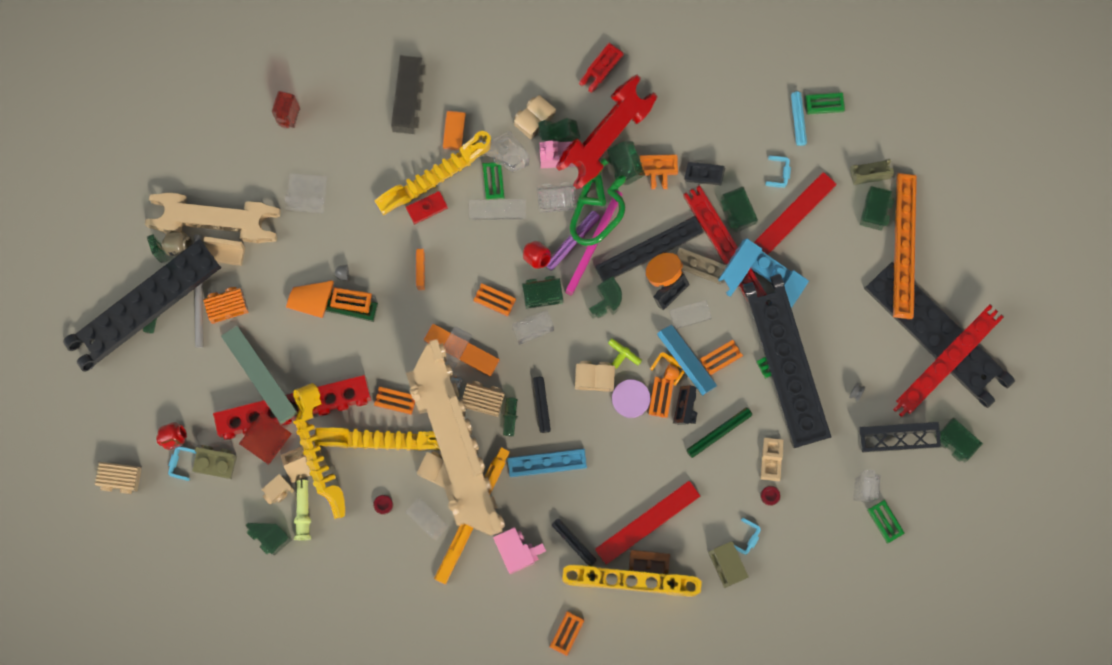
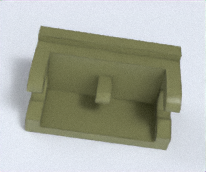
M891 159L850 166L853 185L891 179L894 174L893 168L890 169Z
M733 541L708 552L724 589L749 578Z

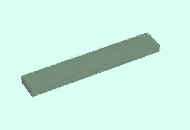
M238 326L221 335L223 341L279 423L283 424L297 415L296 410Z

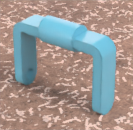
M769 156L768 160L785 162L783 169L784 181L783 183L766 182V186L785 188L791 174L790 160L787 157Z
M179 446L175 448L174 454L171 455L168 474L171 477L189 481L190 478L173 474L177 466L180 450L194 454L197 452L193 449Z
M742 518V522L757 529L748 541L745 551L735 546L738 552L746 555L751 548L755 547L759 540L757 536L761 529L756 524Z

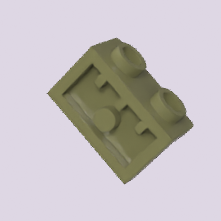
M202 445L201 448L195 447L197 453L193 472L232 480L237 457L232 454L231 450L221 449L219 452L214 451L213 447Z

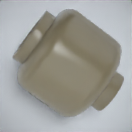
M169 232L162 240V249L170 257L178 256L192 245L191 238L184 232Z

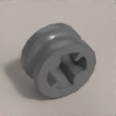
M857 382L849 398H855V401L858 402L866 387L859 386Z

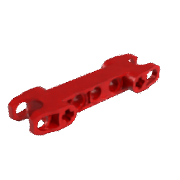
M638 74L618 86L612 93L611 98L616 104L582 143L577 138L563 151L556 168L559 171L564 170L571 163L577 167L578 177L573 184L576 189L582 188L600 173L604 165L598 159L631 120L635 124L640 123L652 110L658 96L652 93L644 99L638 97L636 86L641 79Z

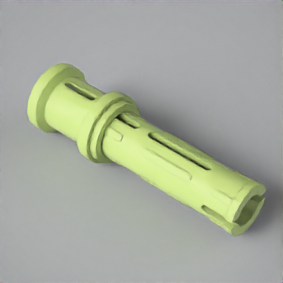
M297 480V517L294 519L296 524L294 540H311L309 535L311 519L308 517L309 481L303 480L302 488L301 480Z

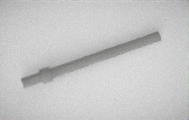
M194 235V243L198 239L202 241V235ZM203 283L195 288V348H203Z

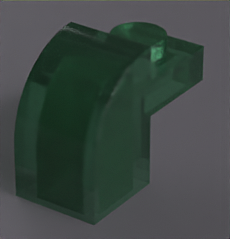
M565 118L555 123L546 120L538 122L539 135L543 141L573 142L577 138L580 139L576 120Z
M612 276L597 286L596 291L602 298V301L589 308L588 313L592 319L603 317L608 313V309L614 315L621 306L622 291Z

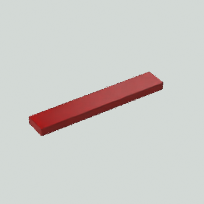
M822 172L753 243L762 248V252L769 255L837 184Z
M690 481L686 482L594 550L605 565L609 564L700 498V494Z

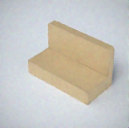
M204 237L206 247L217 262L242 266L245 246L242 242Z
M303 446L281 455L283 466L292 483L310 476L309 472L311 471L306 464L307 459L303 454ZM321 450L315 452L316 457L322 455ZM325 459L319 462L320 467L327 465Z

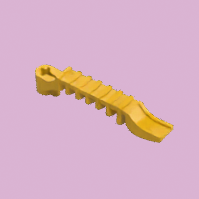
M486 131L477 132L473 138L459 148V153L450 154L451 158L447 160L445 158L442 159V163L438 166L434 164L433 169L430 171L424 170L422 176L415 175L414 181L408 178L406 180L407 185L404 187L402 184L396 185L379 196L374 202L383 216L403 204L410 203L414 198L417 199L419 195L427 193V190L435 188L437 184L443 183L445 179L452 177L458 171H462L466 166H470L479 156L488 152L491 148L489 133Z
M310 383L294 390V398L299 411L293 423L297 427L296 433L300 436V445L303 446V454L306 456V464L310 468L311 472L309 474L313 478V486H316L317 494L324 496L328 500L334 519L342 518L345 516L343 492L338 486L326 487L325 483L334 480L336 477L334 474L322 476V473L328 471L329 467L328 465L319 466V462H322L324 457L322 455L316 457L315 452L320 451L321 448L319 445L313 446L312 444L318 437L315 434L311 436L309 434L310 431L315 429V426L313 424L309 425L307 421L313 418V408L321 405L318 388L314 383Z
M315 428V435H317L318 439L315 441L314 446L351 447L353 449L375 448L376 450L378 448L385 450L407 449V451L440 450L434 431L412 434L411 431H408V433H401L400 431H397V433H390V431L383 433L379 432V430L375 432H369L368 430L358 432V429L349 431V429Z

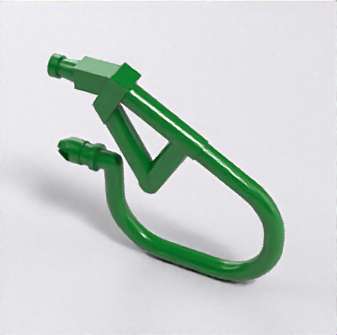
M605 158L601 159L602 161L600 162L604 166L608 164V161ZM599 173L583 186L569 228L572 238L577 243L584 246L595 245L601 242L621 222L625 214V202L616 190L618 191V188L625 183L626 177L624 175L619 176L614 183H611L607 190L608 194L618 202V214L598 236L592 239L580 237L576 231V225L584 204L606 205L602 176ZM592 182L596 185L598 198L587 197Z

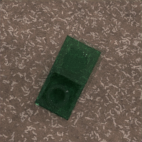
M247 523L245 525L249 529L247 534L253 540L258 539L261 545L259 547L266 555L270 553L275 556L292 540L277 524Z

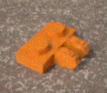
M640 155L639 157L640 176H651V189H656V175H663V189L668 187L667 175H678L677 155Z

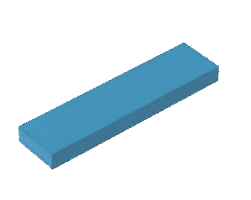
M672 325L657 333L658 337L702 396L717 387L711 376Z
M585 449L508 457L509 476L511 478L587 469Z

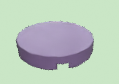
M625 380L615 387L612 394V404L615 411L623 417L637 418L648 409L650 393L642 382Z

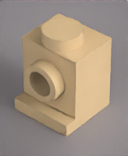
M280 474L262 489L265 493L263 498L270 505L277 501H283L287 497L288 491L291 493L295 491Z

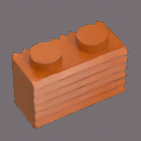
M230 287L225 290V293H211L207 295V298L203 299L208 319L212 324L249 313L243 291L240 288Z

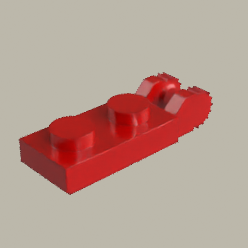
M608 43L589 66L579 85L584 86L590 76H592L595 80L589 86L588 91L590 93L594 92L624 56V53L611 43Z

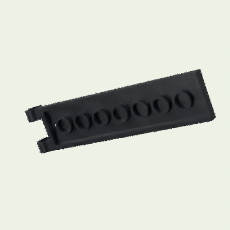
M198 239L76 334L66 336L63 343L68 351L77 350L83 343L86 345L91 353L79 357L77 364L83 372L89 371L98 362L222 267L205 244Z
M891 262L864 289L893 317L894 263ZM915 284L914 317L912 319L893 317L935 359L963 332ZM978 345L951 372L986 408H989L995 402V399L983 388L994 377L1007 389L1015 382L1014 377L1007 371H1004ZM981 375H985L986 379L983 380Z
M777 274L770 276L775 293L757 297L753 282L743 284V289L749 303L789 436L795 449L832 437L782 276ZM767 300H770V301H771V305H770V306H768V305L766 304V301H767Z

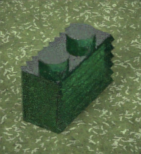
M621 141V143L607 150L609 155L608 161L615 171V180L621 175L626 177L623 185H629L645 176L633 141Z
M874 186L869 187L859 225L882 231L884 226H888L890 215H887L888 208L892 209L894 198L891 197L892 191Z
M744 187L722 194L721 201L719 202L723 212L726 211L729 216L727 222L730 228H734L735 232L757 224L758 218Z
M548 276L543 281L528 279L526 283H522L526 309L563 304L560 278Z
M954 417L940 430L941 447L951 450L953 452L952 456L959 462H967L983 444Z

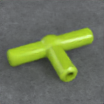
M613 338L609 340L608 344L619 352L611 366H615V369H617L625 358H628L637 366L641 364L642 359L632 353L628 347H624Z

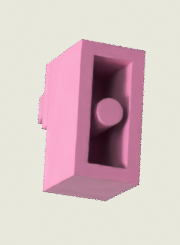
M540 142L541 168H556L563 151L571 142Z
M515 528L493 537L510 575L535 564L539 560L537 556L546 552L543 543L535 547L532 544L522 545V542L525 541L521 531L517 532Z

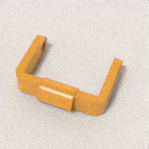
M664 352L659 354L650 368L653 371L661 357H663L672 365L682 369L672 355L669 356ZM683 369L673 385L676 386L685 373Z

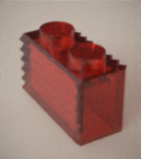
M278 91L271 112L278 126L286 129L289 127L293 128L295 127L294 124H296L299 110H301L295 95Z

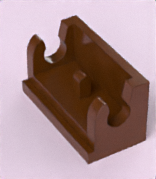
M631 550L628 571L668 575L670 554Z

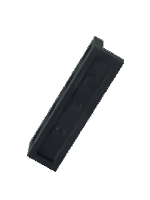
M939 422L859 427L862 453L941 448ZM927 433H936L937 443L928 444L923 438ZM908 434H913L918 438L914 445L906 444L903 439ZM893 435L899 441L894 446H888L883 442L887 436ZM865 437H874L879 442L875 447L866 448Z

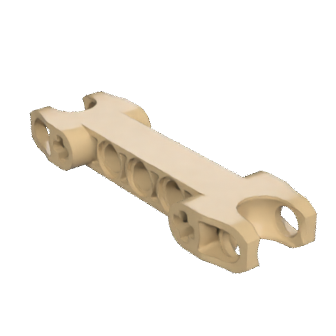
M176 193L152 194L149 197L151 203L164 206L165 211L158 219H146L145 225L148 228L168 234L169 232H182V227L186 226L240 232V240L249 243L259 244L277 241L276 233L263 230L261 225L267 218L280 217L281 211L279 208L260 202H245L244 210L186 204L187 196Z

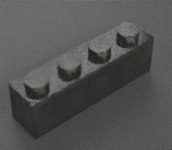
M400 55L391 122L392 132L415 134V129L419 128L420 117H417V113L421 111L422 100L419 97L420 93L424 91V82L421 81L422 75L425 76L426 64H423L421 57Z

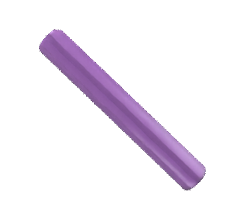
M591 211L576 228L580 237H583L599 220L600 216L597 212ZM571 235L551 255V260L546 266L549 270L552 271L577 244Z

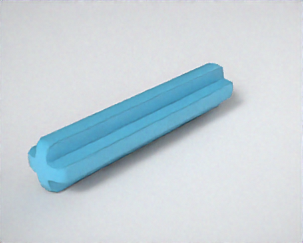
M793 92L791 94L796 144L797 146H804L807 143L802 94L801 92Z

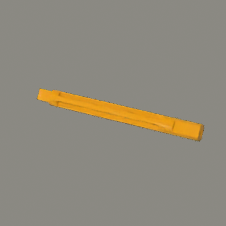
M502 447L499 449L496 457L493 458L484 478L488 477L491 489L488 490L489 495L506 464L505 461L510 452ZM466 524L459 526L434 577L435 580L446 585L474 529L473 527Z

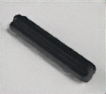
M538 376L533 378L539 431L540 433H548L551 431L545 383L544 378Z
M559 518L552 523V527L588 566H592L597 561L593 554Z

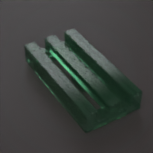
M154 234L147 236L152 254L159 262H166L167 258L164 255L162 243Z

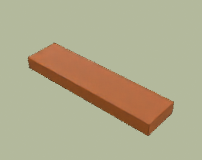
M432 324L424 338V341L430 344V341L437 339L439 344L443 343L447 354L489 377L492 376L500 359L435 324Z

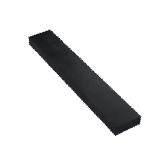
M693 216L596 265L595 269L604 284L652 260L659 254L666 253L704 234V231L696 216Z

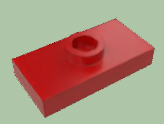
M440 191L406 206V210L414 225L448 209Z

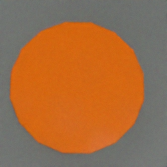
M673 253L659 254L648 263L646 277L656 287H660L659 285L669 286L681 276L683 264L679 257Z

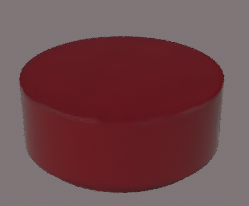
M774 486L765 487L760 494L761 501L767 506L777 504L781 497L780 491Z
M379 495L375 498L373 507L378 514L386 515L392 511L393 501L387 495Z

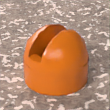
M668 364L664 378L668 380L677 379L679 369L672 364Z

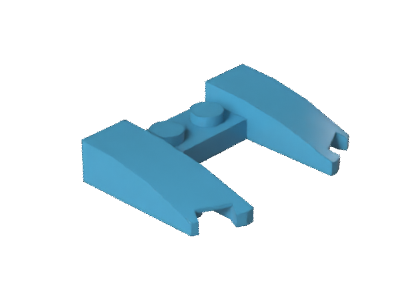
M747 238L742 240L718 279L719 282L723 279L725 280L730 289L725 293L731 297L750 268L770 282V276L781 274L791 308L809 282V280L794 270L790 271L762 252V248Z

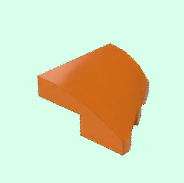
M329 280L322 283L293 287L286 308L323 318L328 299L331 297L334 281Z

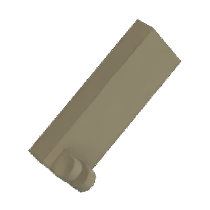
M679 248L677 256L683 264V271L717 284L722 283L718 279L727 265Z

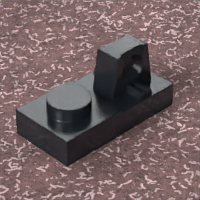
M688 162L684 180L691 183L722 186L725 167L722 165Z
M682 273L676 282L671 285L663 286L653 296L656 304L663 311L690 285L685 274Z
M692 385L680 386L673 424H696L698 413L692 410V406L696 400L697 387Z

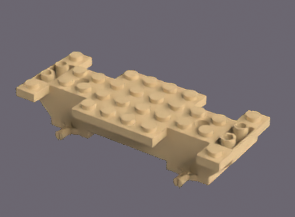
M436 339L430 341L429 345H426L414 370L406 373L411 387L410 393L416 402L419 414L428 413L452 484L444 488L449 500V509L453 512L457 526L466 524L492 536L501 533V528L505 525L501 514L497 516L494 510L498 506L494 496L490 497L488 490L491 489L488 477H483L482 472H485L484 463L481 457L477 458L478 446L475 438H470L472 428L469 420H464L466 412L462 400L458 401L457 399L459 392L456 383H451L450 378H453L450 365H445L447 358L443 343L439 344Z

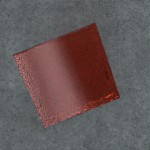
M262 412L257 420L253 421L245 431V436L239 442V445L269 465L292 433Z

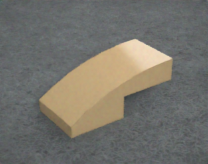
M764 438L760 479L780 481L784 440Z

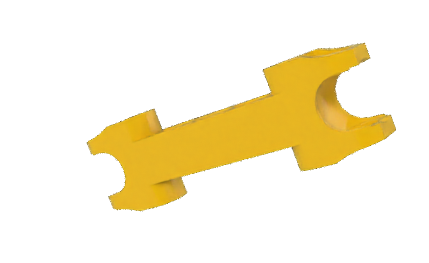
M578 565L564 567L562 578L565 584L571 586L650 592L693 597L699 594L702 583L699 578L693 576L602 569ZM569 571H575L578 577L575 580H569L566 574ZM590 574H594L595 579L593 581H591L590 578H588ZM614 574L617 577V582L612 585L607 583L606 576ZM628 576L636 578L637 584L635 586L627 585L626 578ZM654 578L657 583L656 587H647L646 579ZM672 581V582H673L672 584H674V587H673V588H670V586L667 585L668 582ZM692 582L695 585V591H688L686 583Z

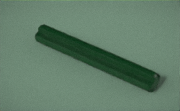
M748 407L744 408L687 448V454L691 458L695 457L753 415Z

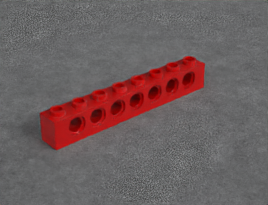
M362 375L318 386L321 405L313 408L312 415L319 414V416L330 414L332 410L344 411L352 405H357L358 407L367 405L368 401L372 399L366 376ZM348 390H353L355 395L350 399L345 398V393ZM294 393L285 395L291 404H297ZM329 395L336 396V400L333 403L326 402ZM264 400L213 413L217 434L220 438H224V440L233 439L236 437L235 435L241 433L243 435L253 434L254 430L260 428L262 430H269L274 428L273 425L280 423L276 417H270L271 409ZM254 414H260L259 421L251 422V417ZM297 415L293 416L281 425L284 426L293 423L292 420H296ZM240 418L241 424L238 427H233V420Z

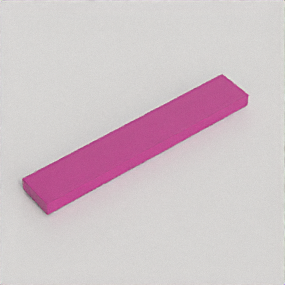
M616 190V192L622 197V192ZM613 197L592 238L598 236L607 227L618 205V202ZM598 243L587 247L566 289V294L573 295Z

